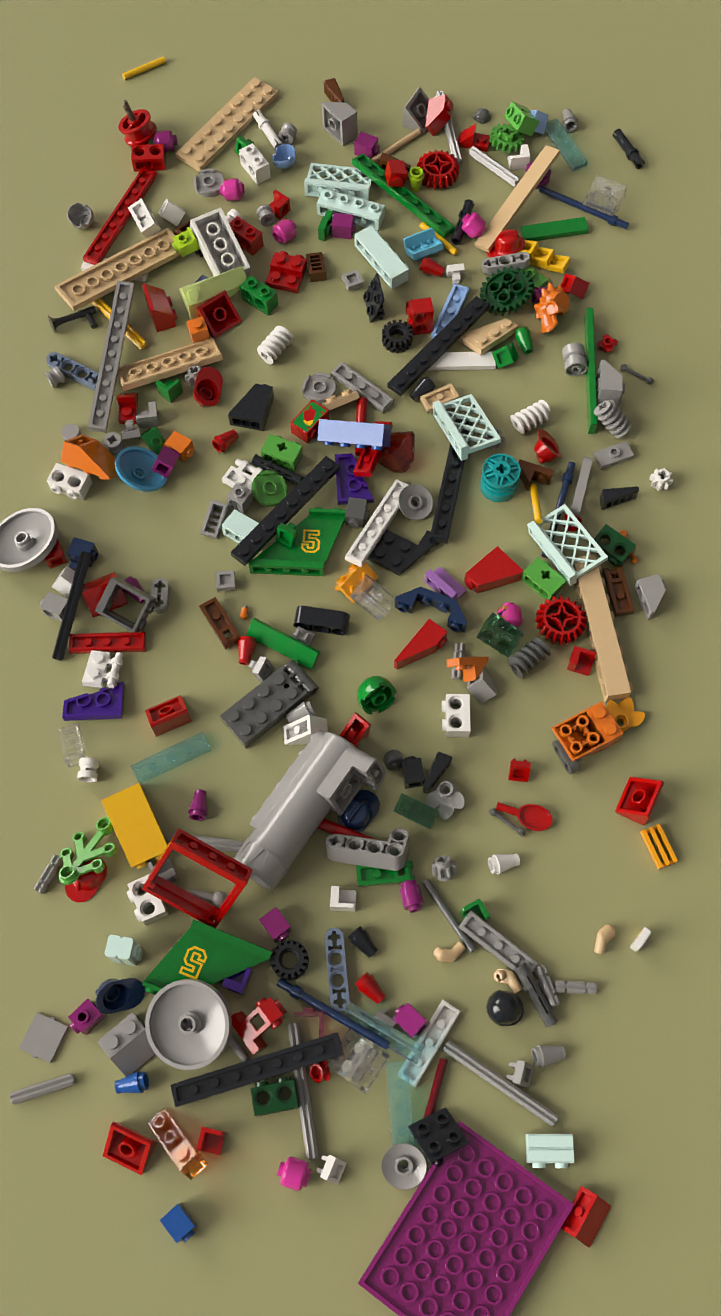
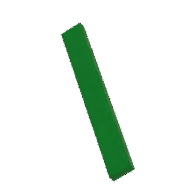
M364 153L352 159L351 164L430 228H434V231L445 238L454 232V225L405 186H388L385 170Z
M586 308L584 331L585 358L588 365L586 371L588 434H594L598 425V416L594 415V409L597 407L593 308Z

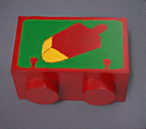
M312 399L291 421V433L308 444L318 435L319 419L330 420L329 410Z

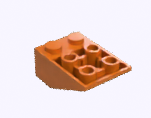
M81 434L64 441L60 462L67 464L70 468H79L86 474L97 475L102 480H110L118 476L115 469L114 456L98 440Z
M603 701L551 728L572 762L610 747L619 742L624 734Z

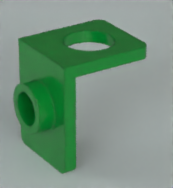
M151 427L139 437V439L145 441L150 451L159 455L166 442L157 427Z

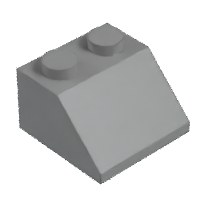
M323 102V129L342 146L355 139L358 128L356 110L347 103Z
M601 360L596 376L597 406L606 400H613L618 406V404H621L622 394L625 393V383H622V375L606 360Z
M133 1012L97 1041L111 1061L126 1077L133 1074L156 1055L148 1042L144 1023Z

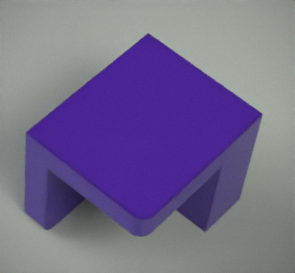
M247 967V969L225 978L222 984L223 988L244 996L253 970Z

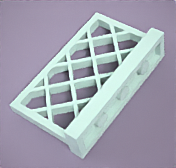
M311 163L308 176L304 181L305 196L320 197L323 189L369 201L372 180L369 177L363 178L362 175L365 174L355 167Z
M472 394L441 404L440 401L433 402V416L461 461L468 459V454L501 443L500 436ZM469 401L472 403L470 407L463 405V403ZM448 408H455V411H454V412H450V411H447L446 409H448ZM459 410L468 411L466 415L458 413ZM471 412L479 414L478 418L471 417ZM454 419H462L463 421L462 423H456ZM466 421L474 422V425L469 426L465 425ZM483 424L486 425V428H478L477 425ZM464 429L470 431V433L466 435L462 434L461 431ZM474 432L482 434L480 438L472 435ZM486 435L494 437L491 440L484 439ZM473 441L477 442V444L469 447L468 442Z
M565 504L543 517L541 524H536L534 520L527 524L531 537L556 569L564 576L570 586L577 583L576 579L608 560V556ZM563 511L568 515L567 521L557 520V515ZM553 523L551 531L543 530L541 525ZM555 525H566L565 531H554ZM568 526H577L578 534L567 533ZM553 535L563 536L562 544L554 543L552 541ZM566 537L576 538L575 545L565 544ZM579 539H587L589 546H578ZM563 549L574 550L573 557L564 556ZM577 550L587 551L586 559L575 558ZM590 552L599 553L601 556L597 560L589 559ZM574 562L585 563L584 568L577 572L573 567Z

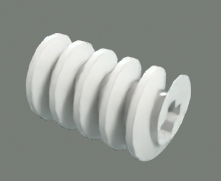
M276 326L274 331L257 348L258 354L263 361L270 365L273 364V360L278 358L277 355H281L286 346H289L290 341L294 340L292 333L285 327Z
M540 400L538 403H534L532 406L516 412L515 415H511L510 419L515 429L523 435L525 430L530 431L531 427L536 428L537 424L542 425L543 421H549L550 408L544 400Z

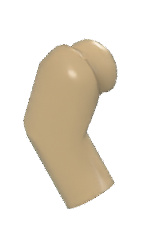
M606 924L598 931L594 952L605 954L606 944L616 933L612 925Z
M457 942L452 949L437 947L434 950V956L440 962L452 963L466 948L460 942Z
M497 969L494 972L493 977L495 981L509 984L514 994L523 990L513 971Z

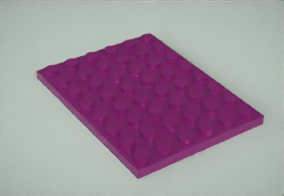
M459 1121L457 1125L469 1141V1144L443 1158L444 1163L440 1167L431 1165L358 1284L398 1316H510L574 1204Z

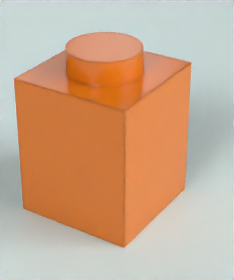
M203 316L186 321L193 344L210 339Z
M176 431L164 443L165 446L180 453L178 460L185 462L194 453L192 440Z

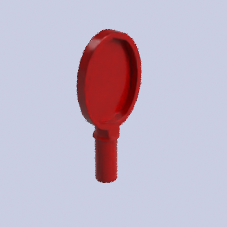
M500 802L497 803L496 810L517 816L521 825L529 830L544 831L552 824L550 812L540 805L526 804L518 809Z

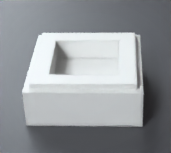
M644 927L629 948L635 952L639 951L650 936L651 931Z

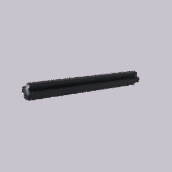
M81 551L52 655V658L62 661L64 659L91 554L85 551Z

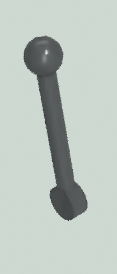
M622 364L620 367L622 372L627 371L646 380L648 384H652L654 381L652 377L648 378L629 369L626 364Z
M495 808L490 809L489 813L491 816L499 818L517 831L520 836L523 837L526 834L524 830L516 827L498 814Z

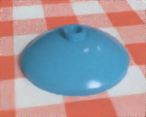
M127 447L121 450L115 459L117 474L123 482L133 489L143 492L157 491L165 485L168 479L151 470L158 455L146 448Z

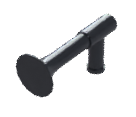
M94 306L60 318H51L48 315V320L54 333L59 325L83 317L88 319L92 329L98 326L92 315L97 313Z

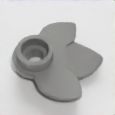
M451 781L441 782L437 790L429 793L425 802V808L427 810L437 809L439 816L444 821L453 815L455 808L463 809L465 805L463 795L457 791L455 784ZM445 789H450L448 794H444Z

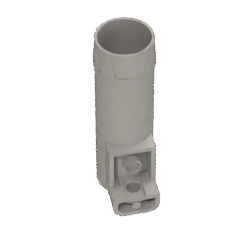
M323 730L313 733L306 747L300 751L298 758L289 766L282 780L276 784L274 791L265 799L258 813L253 816L250 826L254 831L244 841L234 859L253 869L250 879L262 887L273 891L287 874L294 860L330 810L342 816L363 784L374 790L379 788L386 774L380 760L357 749L349 741L335 733Z

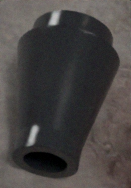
M425 377L419 381L409 395L417 402L420 396L434 391L433 389L436 386L429 377Z
M359 926L348 936L351 940L350 943L367 955L368 958L378 951L366 928L363 929Z

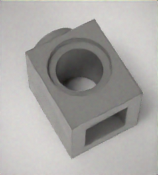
M238 483L234 485L227 495L230 508L244 515L254 502L252 490Z
M48 592L46 597H43L40 602V609L44 615L61 622L67 599Z

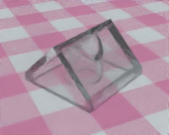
M367 574L349 596L377 620L390 614L394 602V597Z

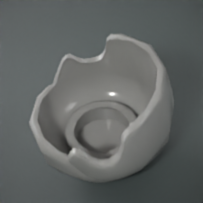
M76 202L69 207L67 219L74 227L86 229L93 223L94 212L87 204L82 205Z

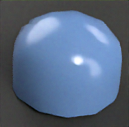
M290 144L276 147L275 155L272 154L274 165L281 169L292 167L297 158L295 148Z

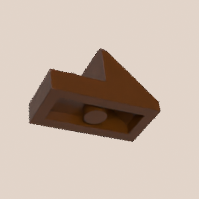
M519 459L520 479L527 491L532 480L540 484L550 485L554 470Z

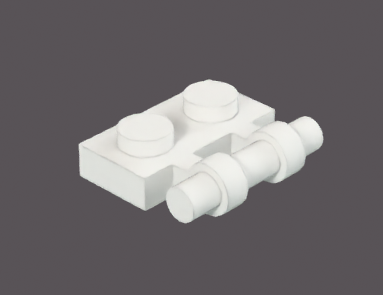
M238 458L235 461V465L238 468L231 466L223 476L222 483L232 488L238 483L251 490L253 479L264 470L260 467L256 468L250 465V462L242 461Z
M91 650L82 679L83 686L102 688L103 683L107 682L109 688H114L115 683L119 679V669L123 665V654L117 652L115 657L111 659L110 652ZM111 668V671L109 673H106L107 669Z

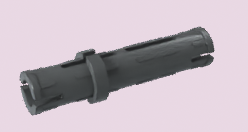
M526 962L515 967L514 970L523 984L522 988L530 996L545 1027H550L557 1023L558 1020L537 985L539 984L538 980L534 979Z

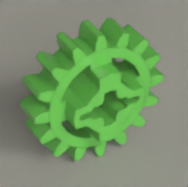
M503 123V126L497 124V127H493L490 132L489 142L492 143V147L496 146V150L501 149L503 153L505 151L511 153V150L516 152L523 145L524 134L511 127V124L506 125Z

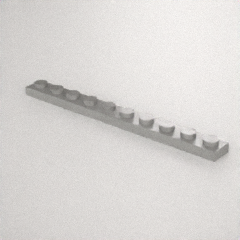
M117 281L88 424L89 431L107 432L135 289L134 283Z

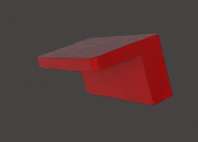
M581 1186L572 1202L574 1206L561 1229L585 1246L591 1247L611 1205L595 1193Z

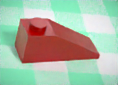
M428 619L394 660V668L400 669L435 653L438 648L442 649L448 641L447 631L431 619Z

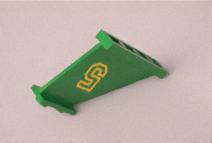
M309 508V516L297 524L295 529L297 530L295 545L290 548L276 541L249 562L250 573L324 577V566L345 522L346 510L340 508Z
M193 919L190 928L144 979L142 985L146 987L145 991L154 995L166 985L181 979H198L211 985L247 969V967L250 968L269 960L272 952Z

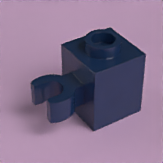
M76 537L73 538L66 552L71 561L69 565L71 569L76 570L81 551L91 554L88 566H92L93 562L98 558V550L94 543Z

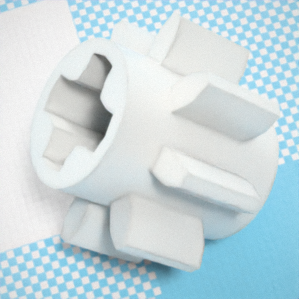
M656 468L654 474H651L649 478L652 481L651 487H654L657 491L667 490L673 482V479L670 478L672 472L665 468L660 470Z

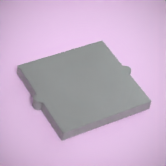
M36 1013L19 1049L32 1054L33 1058L39 1057L51 1063L68 1026L55 1021L54 1017L48 1018Z

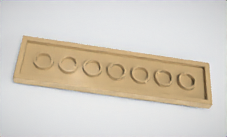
M254 77L175 153L176 158L199 172L204 170L254 120L253 113L255 111L259 115L257 110L263 111L279 96L278 90Z
M167 227L55 285V289L70 308L76 311L116 290L117 281L131 282L179 257L180 253H176L172 246L174 242L172 237L175 235Z

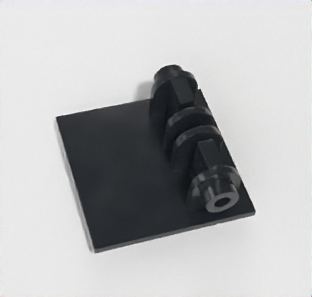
M378 273L371 280L367 291L363 295L370 323H372L374 318L383 320L385 316L383 308L385 299Z
M446 1107L408 1126L429 1163L436 1165V1167L443 1165V1158L469 1144V1141Z

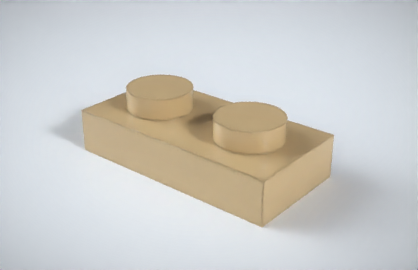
M448 384L420 396V401L427 413L433 412V402L440 401L441 404L458 399L459 395L453 385Z
M347 389L341 392L342 395L338 397L335 395L325 399L326 402L321 404L326 409L332 410L360 397L358 391Z

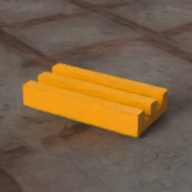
M660 824L640 832L658 870L678 861ZM655 831H657L670 860L668 859ZM649 833L651 834L664 863H661L654 849V846L648 836Z

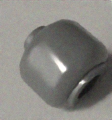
M479 108L473 118L481 124H486L491 116L486 108Z
M398 750L388 751L383 758L388 770L400 769L401 760H404L401 752Z

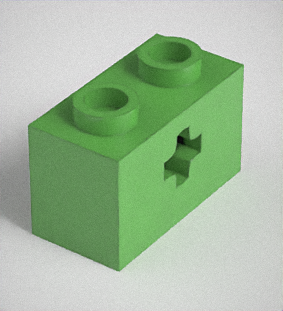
M513 101L506 109L504 115L517 131L529 136L533 135L540 122L527 107Z
M269 434L261 449V456L268 460L272 459L276 464L295 472L303 456L302 445L295 441L291 442L281 436Z
M539 557L523 571L521 578L524 583L545 600L549 599L550 601L553 596L556 597L564 589L567 581L560 572L553 570L548 562L542 561Z

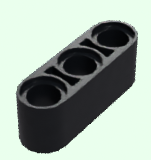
M301 605L296 609L293 626L296 628L299 626L308 631L343 636L348 632L350 615L343 611Z

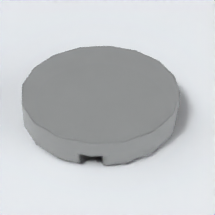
M204 169L198 172L197 176H194L193 186L195 192L200 196L214 197L220 194V185L225 180L222 173H218L215 169Z
M317 372L314 375L307 376L303 381L302 392L308 402L313 399L322 405L321 403L326 402V398L336 395L337 385L329 374Z

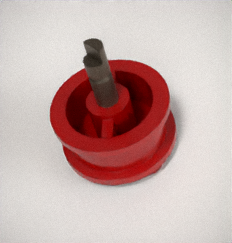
M123 100L125 104L123 108L127 115L120 121L118 129L125 135V142L129 146L148 144L149 140L157 132V126L151 121L149 111L145 109L132 111L127 100Z

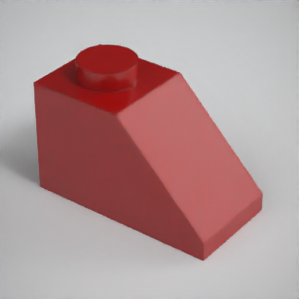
M446 94L429 99L425 127L432 136H435L451 119L453 103Z

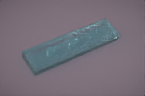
M558 119L547 122L545 133L555 147L560 150V154L571 170L575 171L586 167L587 160Z
M200 732L131 765V768L138 783L142 784L211 751V748L204 733Z
M348 1003L344 1012L345 1016L390 1041L389 1049L417 1065L424 1049L423 1045L353 1003Z
M408 1060L386 1062L392 1146L398 1143L414 1145V1137L408 1129V1126L413 1124Z

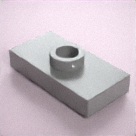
M627 441L598 450L594 452L593 456L599 468L604 469L632 459L634 454Z

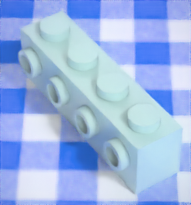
M323 189L317 201V215L325 216L327 209L333 211L332 217L334 213L353 215L356 225L364 228L372 226L375 230L379 231L385 217V205L327 189Z
M369 226L355 234V247L391 289L408 281L409 267L400 260L399 255L390 248L387 241L382 239L377 230Z

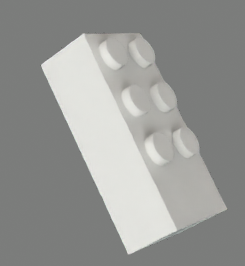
M221 207L190 220V229L213 276L243 266L246 276H249V263Z

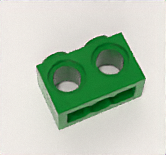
M251 275L240 286L242 300L267 316L278 306L277 291Z

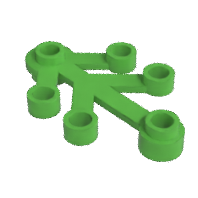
M102 817L96 822L95 826L98 831L86 847H84V843L87 839L83 832H77L73 835L72 839L75 843L77 859L73 864L74 852L71 848H64L60 852L64 865L59 871V880L62 884L70 885L80 875L91 871L95 873L102 872L105 869V864L101 859H95L90 864L82 865L84 862L102 855L112 857L116 854L117 848L113 843H107L103 847L95 849L104 836L110 835L113 832V826L109 817Z

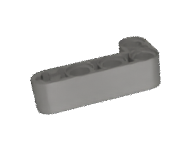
M396 828L390 833L388 841L332 834L326 838L327 857L334 862L398 871L404 867L407 859L409 833L403 828Z

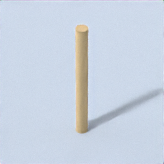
M420 129L411 132L382 152L390 155L421 135ZM382 152L371 158V160L378 163Z

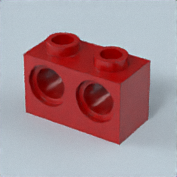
M164 144L132 145L131 161L134 172H140L142 167L152 171L166 170Z
M238 216L229 223L240 247L252 256L264 246L262 232Z
M431 297L410 300V307L407 308V325H411L413 335L432 333L434 309Z

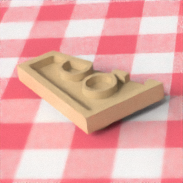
M505 318L468 331L458 341L476 353L483 355L513 335L518 329V325Z

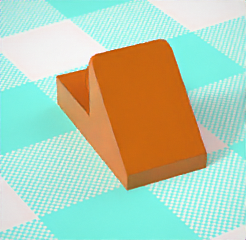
M488 656L459 657L447 659L446 661L447 667H455L456 671L462 670L463 681L467 682L474 681L479 677L489 659Z

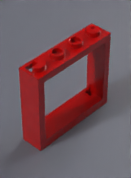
M178 828L150 872L142 890L202 923L216 928L247 885L253 869ZM173 850L235 883L219 908L157 875Z

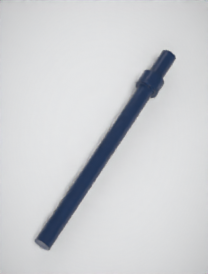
M541 186L539 189L540 193L608 221V224L612 226L617 225L624 229H627L629 226L628 222L618 219V216L614 214L609 215L544 186Z
M574 462L568 463L566 473L563 474V484L555 510L565 503L569 485L572 484L574 478L573 472L576 465ZM561 513L557 515V520H560ZM553 523L550 524V528H549L550 531H551V529H552ZM558 524L555 525L554 531L557 530ZM542 551V555H541V556L544 557V558H548V557L545 555V553Z
M282 978L277 982V986L290 993V996L294 999L304 1001L385 1050L389 1048L390 1041L307 994L302 987L294 986Z

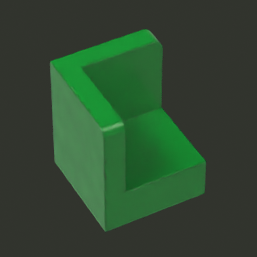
M513 342L499 347L492 352L498 369L515 362L519 358Z
M169 379L165 384L159 380L156 381L159 394L170 403L183 393L179 379L175 381Z
M480 898L466 905L460 911L463 919L470 910L485 922H488L490 919V915Z

